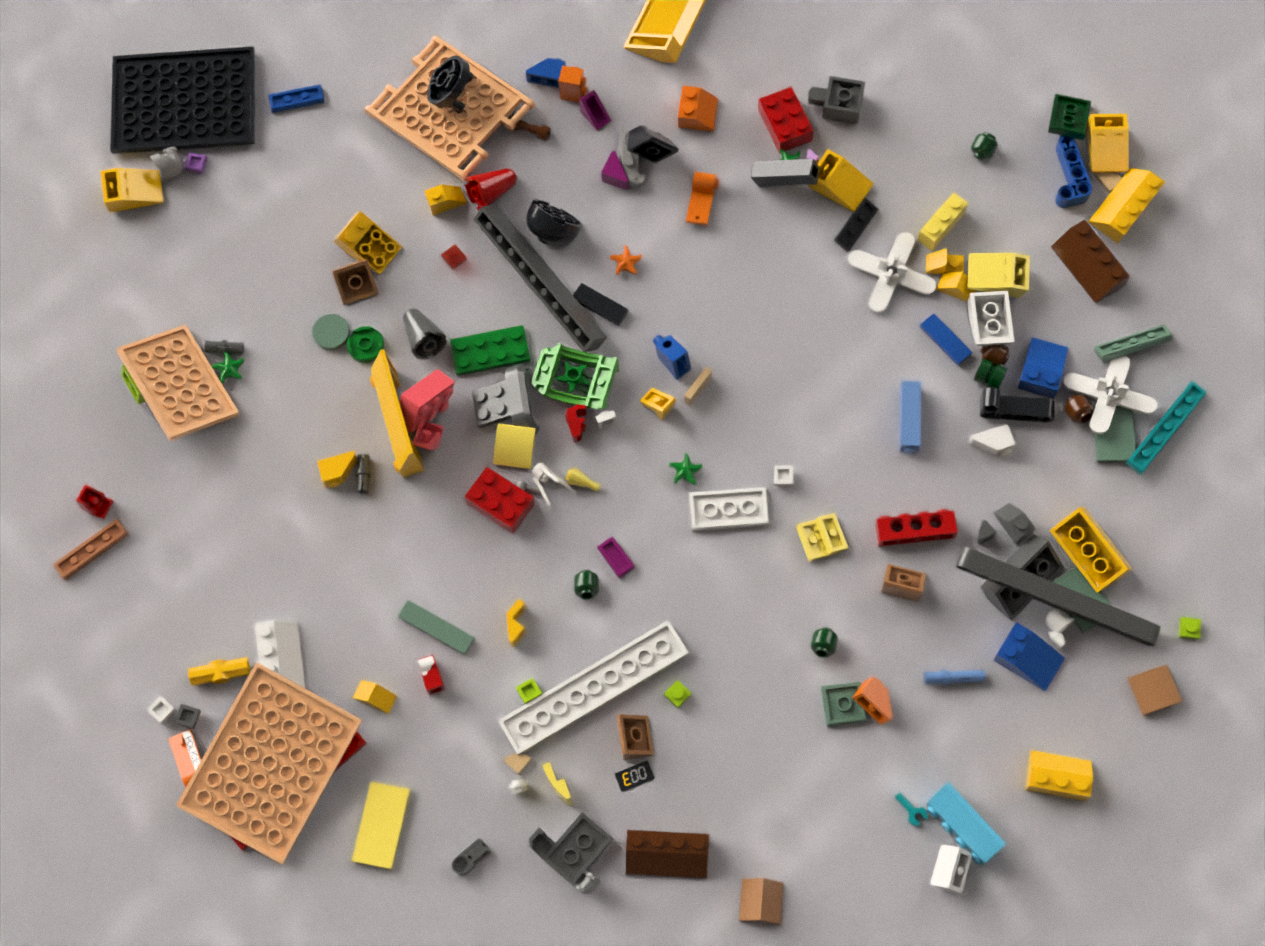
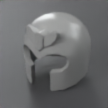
M175 146L164 149L163 153H166L164 155L155 153L150 156L161 171L162 181L177 177L183 171V160L176 151L177 148Z

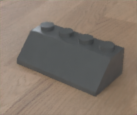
M1034 534L1005 562L1049 581H1052L1064 569L1050 542ZM987 580L980 586L987 599L1009 620H1012L1033 600Z

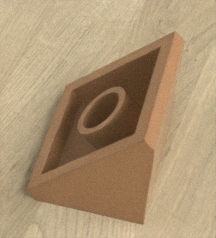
M367 259L332 270L343 305L379 294Z
M888 564L881 593L919 602L923 593L926 573Z
M618 714L617 722L623 760L654 755L648 716Z
M766 878L742 879L739 921L780 925L783 882Z

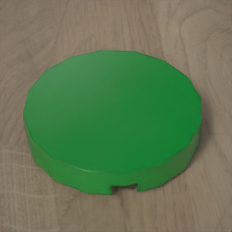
M362 326L355 329L348 337L347 349L354 360L361 363H369L376 360L380 350L384 349V340L381 333L373 327Z

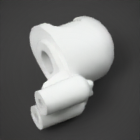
M1055 608L1047 614L1046 624L1053 631L1048 633L1049 640L1061 650L1066 645L1062 633L1075 622V619L1073 617L1070 619L1063 611Z

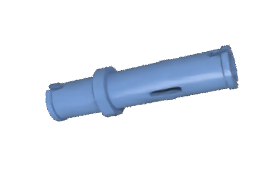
M942 669L941 672H924L925 685L985 682L986 679L984 669L969 671H947Z

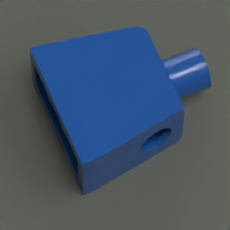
M657 335L653 339L659 360L676 380L691 370L688 351L671 335L665 338L662 335Z

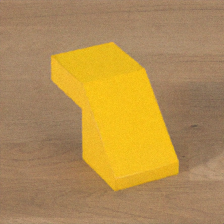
M520 599L506 613L509 642L512 647L526 633L525 627L516 621L526 609L525 603Z

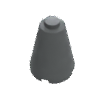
M409 309L405 312L403 322L413 355L420 360L428 359L427 356L432 354L433 356L438 355L447 344L444 332L418 309Z

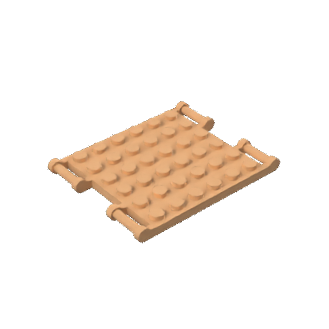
M434 36L429 45L411 60L417 67L416 71L398 89L388 84L382 94L370 106L368 105L364 111L367 115L381 122L465 182V179L476 166L489 156L480 146L501 124L512 131L516 127V123L529 109L532 110L535 107V103L438 36ZM436 47H438L425 61H423ZM452 56H459L467 61L470 66V72L473 73L472 80L466 83L465 88L457 98V100L465 104L464 110L459 114L450 107L437 108L427 98L428 85L432 74L437 67L439 68L445 60ZM389 96H391V97L376 111V109H377ZM522 102L524 105H523V106L520 108V110L509 120L507 117H508V116L517 108V106ZM476 153L477 156L462 171L460 169L461 166Z

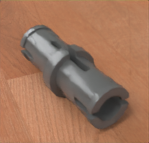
M222 340V342L205 341V352H216L224 355V352L244 353L243 342H228L227 340Z
M358 454V470L355 474L357 477L356 492L362 494L363 486L364 494L369 493V477L371 476V471H369L370 456L364 454L363 461L362 454Z

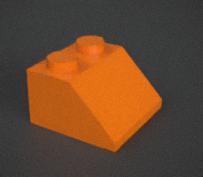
M682 85L678 128L714 132L718 98L701 87Z

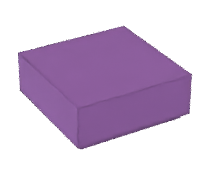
M189 152L184 166L185 171L203 174L208 159L207 156Z

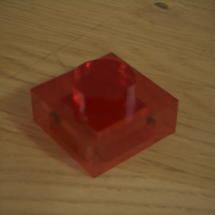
M456 244L441 254V258L452 270L467 260L465 254Z

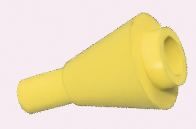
M576 467L573 470L569 468L565 477L569 485L588 487L594 491H598L600 484L589 480Z

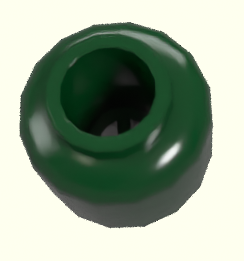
M987 132L978 134L971 145L974 157L982 161L984 158L990 159L998 146L996 137Z
M587 569L577 573L574 576L575 594L583 600L594 598L599 593L598 575Z
M829 627L815 630L811 640V649L814 654L821 658L833 655L838 643L837 634Z

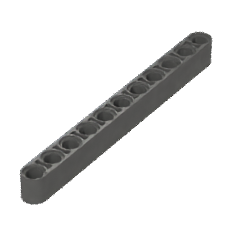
M962 547L956 564L958 569L1142 644L1155 646L1161 629L1159 625L976 550Z

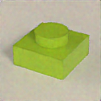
M1180 617L1179 638L1199 640L1201 635V619Z
M533 677L515 687L524 704L542 695Z
M678 680L664 693V696L678 709L692 695Z

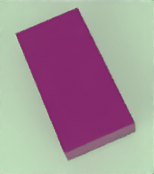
M613 536L597 546L598 551L619 579L635 568Z

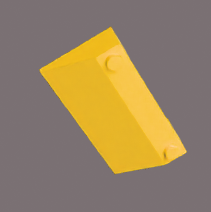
M647 0L624 48L660 62L676 63L706 0Z
M380 350L371 368L372 376L370 377V382L373 388L376 387L396 460L393 462L396 473L399 472L402 477H406L425 470L420 453L408 435L395 389L401 386L396 368L385 350Z

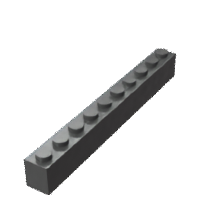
M497 205L482 206L473 219L582 351L585 353L598 350L606 340V334Z

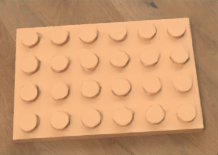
M186 325L117 348L119 357L169 441L238 416L239 411Z

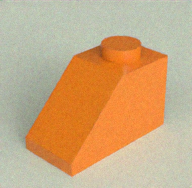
M874 676L863 681L852 698L880 725L890 721L893 716L888 689Z

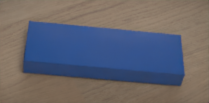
M321 84L268 95L272 113L325 103Z
M934 313L920 324L919 327L957 366L972 355L973 352Z

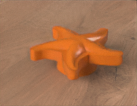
M625 245L622 255L610 256V260L618 263L616 275H619L621 271H628L634 275L637 274L634 264L642 259L641 254L638 256L630 255V251Z

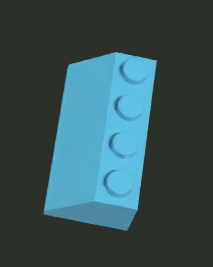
M949 782L927 802L928 813L933 818L937 817L942 822V828L947 833H952L956 837L955 841L962 849L966 848L973 854L971 859L977 865L980 863L984 866L1006 845Z

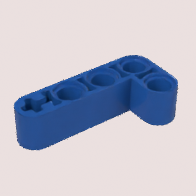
M1061 135L1055 149L1067 185L1059 188L1055 203L1060 208H1068L1086 203L1091 195L1092 185L1075 138Z

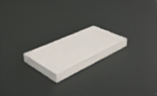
M766 487L689 493L692 531L769 526Z

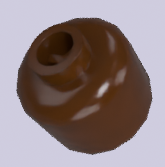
M1005 344L984 345L980 351L982 359L993 362L994 366L1005 365L1010 358L1008 355L1009 348Z
M1073 395L1067 399L1064 410L1073 422L1085 423L1091 419L1093 406L1085 396Z

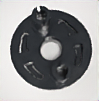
M452 56L445 60L439 68L435 69L427 90V98L431 104L437 108L450 107L458 114L464 110L465 104L457 100V98L462 93L466 83L470 82L473 78L468 62L459 56Z

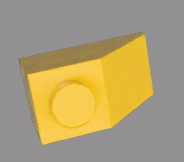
M441 184L424 191L433 216L467 204L462 189L459 186Z
M354 451L317 461L325 488H335L345 482L358 461Z

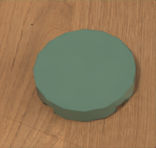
M326 314L314 323L312 336L320 348L336 350L347 342L350 336V329L346 320L341 316Z

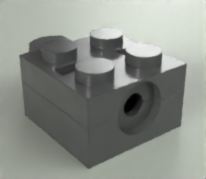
M830 76L827 89L812 87L809 90L808 102L811 105L824 107L822 118L858 124L866 82Z

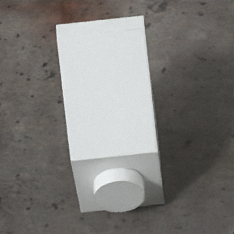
M1007 424L971 435L969 440L970 446L992 456H1007L1012 453L1016 445Z

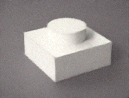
M614 410L602 411L596 416L599 430L617 423Z
M774 465V486H793V465Z
M160 695L147 711L163 724L176 709Z

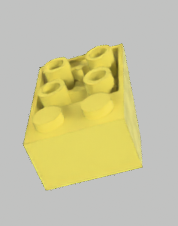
M970 253L967 289L982 292L1008 291L1009 297H1022L1029 291L1030 256L1017 253Z

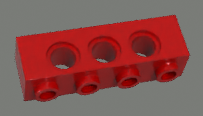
M940 509L934 513L921 511L916 515L903 513L898 515V517L884 515L879 517L875 523L878 547L956 538L958 533L954 510L949 511L948 509ZM935 521L939 523L940 527L934 528L930 523ZM918 524L921 529L915 530L911 525ZM899 526L902 531L895 532L892 530V527Z

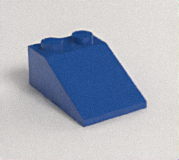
M1031 337L1017 389L1054 399L1063 374L1068 347Z
M1016 622L993 661L1041 690L1046 691L1065 657L1034 632Z

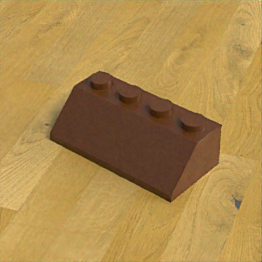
M1085 219L1067 230L1051 246L1052 250L1095 304L1125 286L1130 277Z
M627 830L625 874L707 879L709 834Z

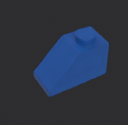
M547 58L526 70L527 82L559 88L558 80L562 65L566 66V61L559 58Z

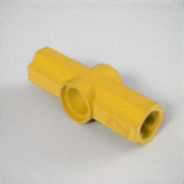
M247 657L230 661L215 660L210 662L209 665L188 668V677L191 686L211 682L220 684L228 682L231 678L249 675L251 668Z

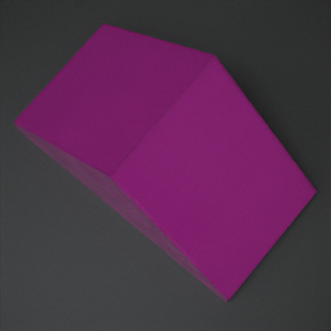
M595 90L579 99L580 112L596 130L611 121Z
M615 150L611 151L601 172L602 182L627 190L629 189L628 179Z

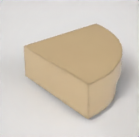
M512 754L503 761L519 775L532 759L524 754Z

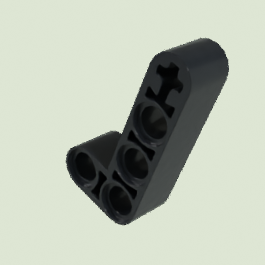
M985 388L980 396V417L1043 423L1053 422L1055 420V401L1045 398L1000 395V390L997 388Z

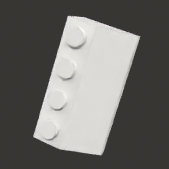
M271 620L254 623L259 663L305 688L298 622Z

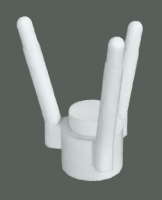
M539 463L532 469V474L534 475L532 480L536 483L547 506H551V503L540 483L541 481L545 483L551 478L556 483L562 484L572 493L577 494L575 489L554 474L544 463Z

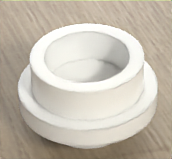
M524 779L513 780L512 785L508 787L512 793L527 791V785L529 784L524 782Z

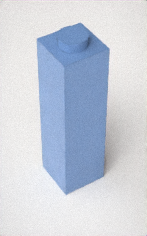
M902 381L900 386L899 452L915 454L919 452L921 446V381Z

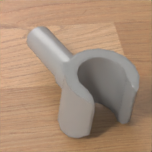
M519 481L516 485L524 491L528 490L541 495L539 489L529 486L524 481Z

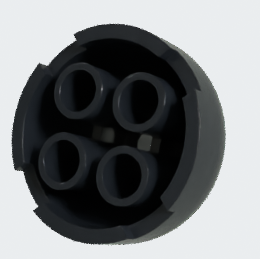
M533 199L526 214V223L530 231L538 237V240L544 244L550 243L559 246L572 242L582 227L580 225L581 222L562 208L558 209L554 206H549V202Z

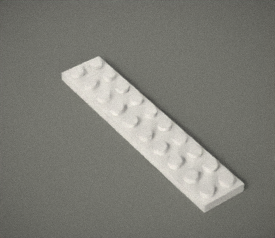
M669 620L499 719L498 723L517 755L522 754L689 655V652Z

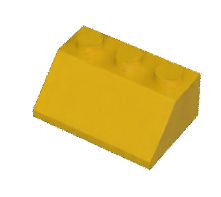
M1034 750L1030 751L1025 790L1087 801L1091 797L1093 781L1091 761Z

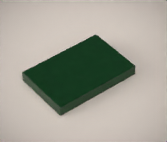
M1055 94L1048 133L1084 140L1091 101Z

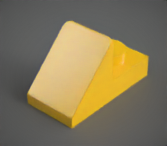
M947 249L926 255V273L964 272V255H948Z
M651 388L642 397L640 402L643 406L653 410L660 420H663L674 408L676 399L657 389Z

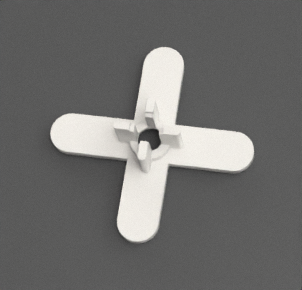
M903 232L897 236L888 259L879 258L860 250H854L848 256V263L851 267L879 277L869 300V308L875 313H881L886 310L896 285L923 295H930L935 291L936 283L934 279L910 270L905 266L915 243V239L910 233ZM890 266L897 268V274L892 275V269H889L887 273V268Z
M1125 355L1111 360L1105 378L1100 377L1098 380L1076 373H1069L1064 377L1063 385L1067 390L1098 399L1090 421V429L1096 434H1104L1108 431L1116 405L1145 415L1153 414L1157 409V402L1154 398L1128 390L1129 386L1124 385L1130 366V360ZM1106 388H1110L1108 394L1105 392ZM1113 390L1116 391L1114 396H1112Z

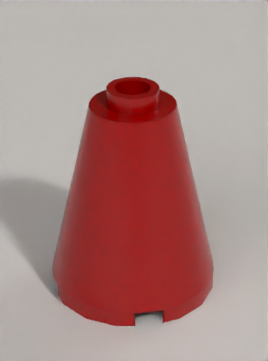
M509 168L472 175L465 179L467 181L465 189L472 204L476 202L478 205L476 208L480 210L482 206L492 205L516 184L517 176Z

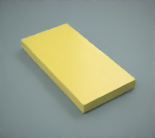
M370 782L352 862L392 870L410 789Z

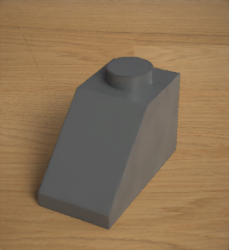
M1011 503L1006 504L993 513L1015 544L1031 536L1035 530L1034 525L1026 514Z

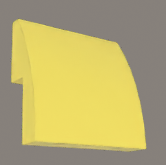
M498 423L493 464L531 469L536 428Z
M835 513L820 516L816 520L800 523L796 526L809 562L848 549Z
M550 762L543 764L545 774L553 790L567 805H573L565 779L556 781Z

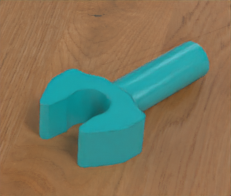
M901 792L895 796L898 802L908 811L909 818L907 821L910 825L920 826V823L915 819L916 814L921 815L924 820L928 819L927 811L924 807L915 808Z

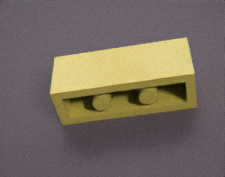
M953 192L920 230L917 241L933 251L966 213L968 202Z

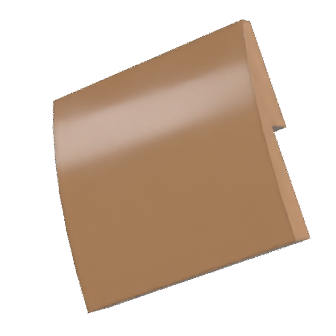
M1167 664L1127 678L1143 716L1183 702Z

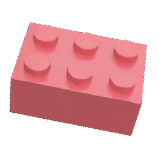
M436 369L401 394L399 403L407 431L410 434L416 429H421L427 421H432L438 413L444 412L449 406L448 401L453 394L452 389L455 381L439 369Z

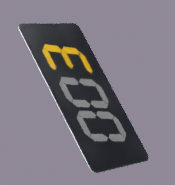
M648 761L615 773L622 792L655 778Z

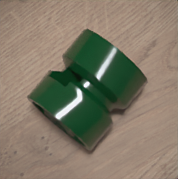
M983 358L973 380L980 384L988 383V387L999 389L1008 369L1000 365L994 366L993 362Z

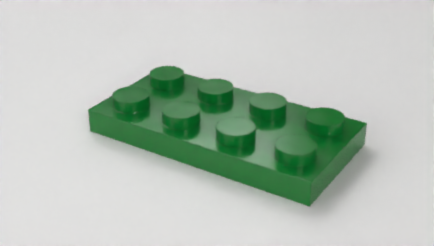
M523 325L450 339L457 376L531 361Z

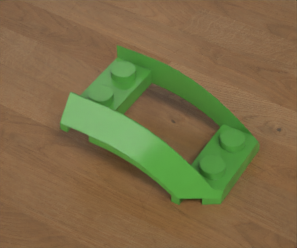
M558 343L555 347H547L541 350L531 385L545 397L571 405H586L587 408L603 410L608 407L606 402L615 373L619 372V361L617 357L610 358L604 357V355L584 353L583 351ZM561 358L578 365L585 364L586 367L595 368L587 397L568 394L551 388Z

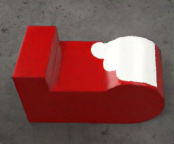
M434 655L418 659L428 695L446 690Z

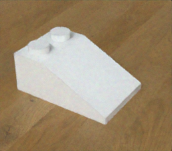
M1008 291L970 293L967 304L976 346L1014 344Z

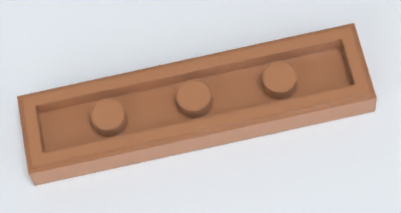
M115 519L54 563L53 566L66 581L129 534L119 520Z

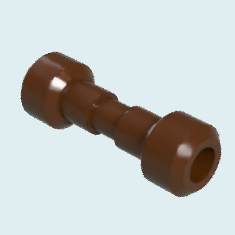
M521 119L513 129L529 131L544 141L548 140L551 134L550 127L531 125Z

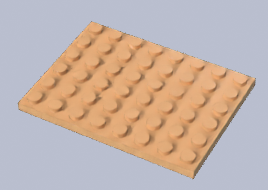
M256 662L176 806L278 863L284 864L363 720Z

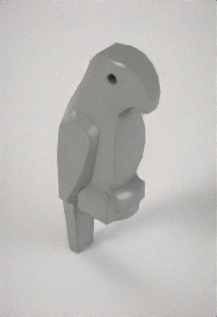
M622 125L620 129L619 161L628 179V184L631 187H639L644 184L645 175L638 173L639 156L627 151L628 143H624V126Z

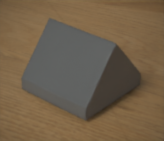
M983 520L980 525L978 544L987 542L994 538L996 534L995 529L987 520Z

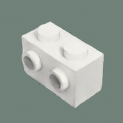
M941 845L930 885L943 891L962 894L973 854L958 847Z

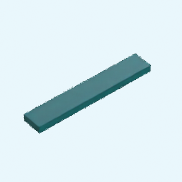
M1191 381L1125 464L1141 475L1207 392Z

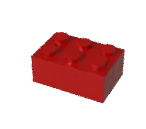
M792 86L758 99V111L779 154L780 149L788 151L813 140L814 130Z
M487 466L464 496L467 505L512 534L515 533L535 505L532 495Z

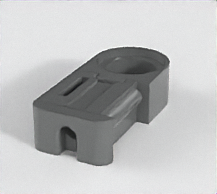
M478 838L453 860L452 868L456 874L460 876L467 875L476 867L474 864H477L487 855V852L491 853V850L482 839ZM465 860L467 862V869L465 871H458L456 869L458 861Z

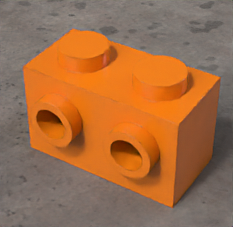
M562 65L558 80L560 99L579 103V99L587 94V77H584V69L576 66L568 67Z

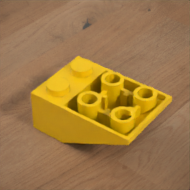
M1090 114L1086 132L1091 172H1128L1129 128L1127 114Z
M827 149L818 162V166L821 169L817 184L808 185V187L854 212L874 183L844 157Z
M113 168L100 171L104 204L110 213L164 203L159 170Z
M361 211L351 218L333 240L335 244L356 260L362 261L367 259L370 269L379 275L402 248L398 242Z

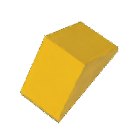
M964 272L943 273L936 288L937 291L968 302L970 293L976 292V290L967 289L968 276Z
M361 680L353 696V699L389 714L397 698V695L377 683Z

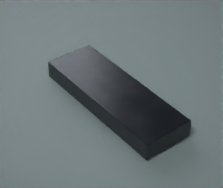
M866 197L863 198L833 241L846 252L850 251L879 209Z
M583 283L579 285L573 294L580 305L617 326L621 324L629 312V309Z

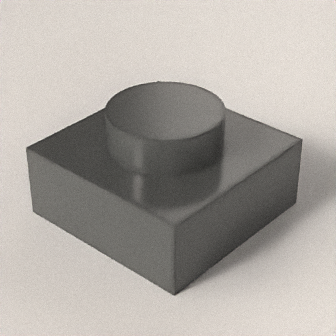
M181 704L174 723L195 729L201 710Z

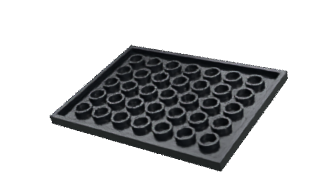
M254 46L113 56L110 151L112 154L161 151L174 146L177 149L255 144Z

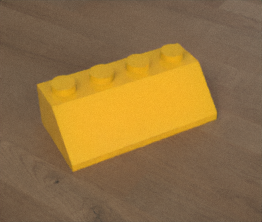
M1129 168L1128 172L1125 173L1088 222L1116 243H1119L1165 181L1151 171Z
M1079 507L1049 530L1096 593L1114 584L1133 570L1085 507Z

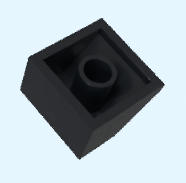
M640 125L629 131L627 151L653 163H657L679 152V148L669 138L648 129L646 126Z

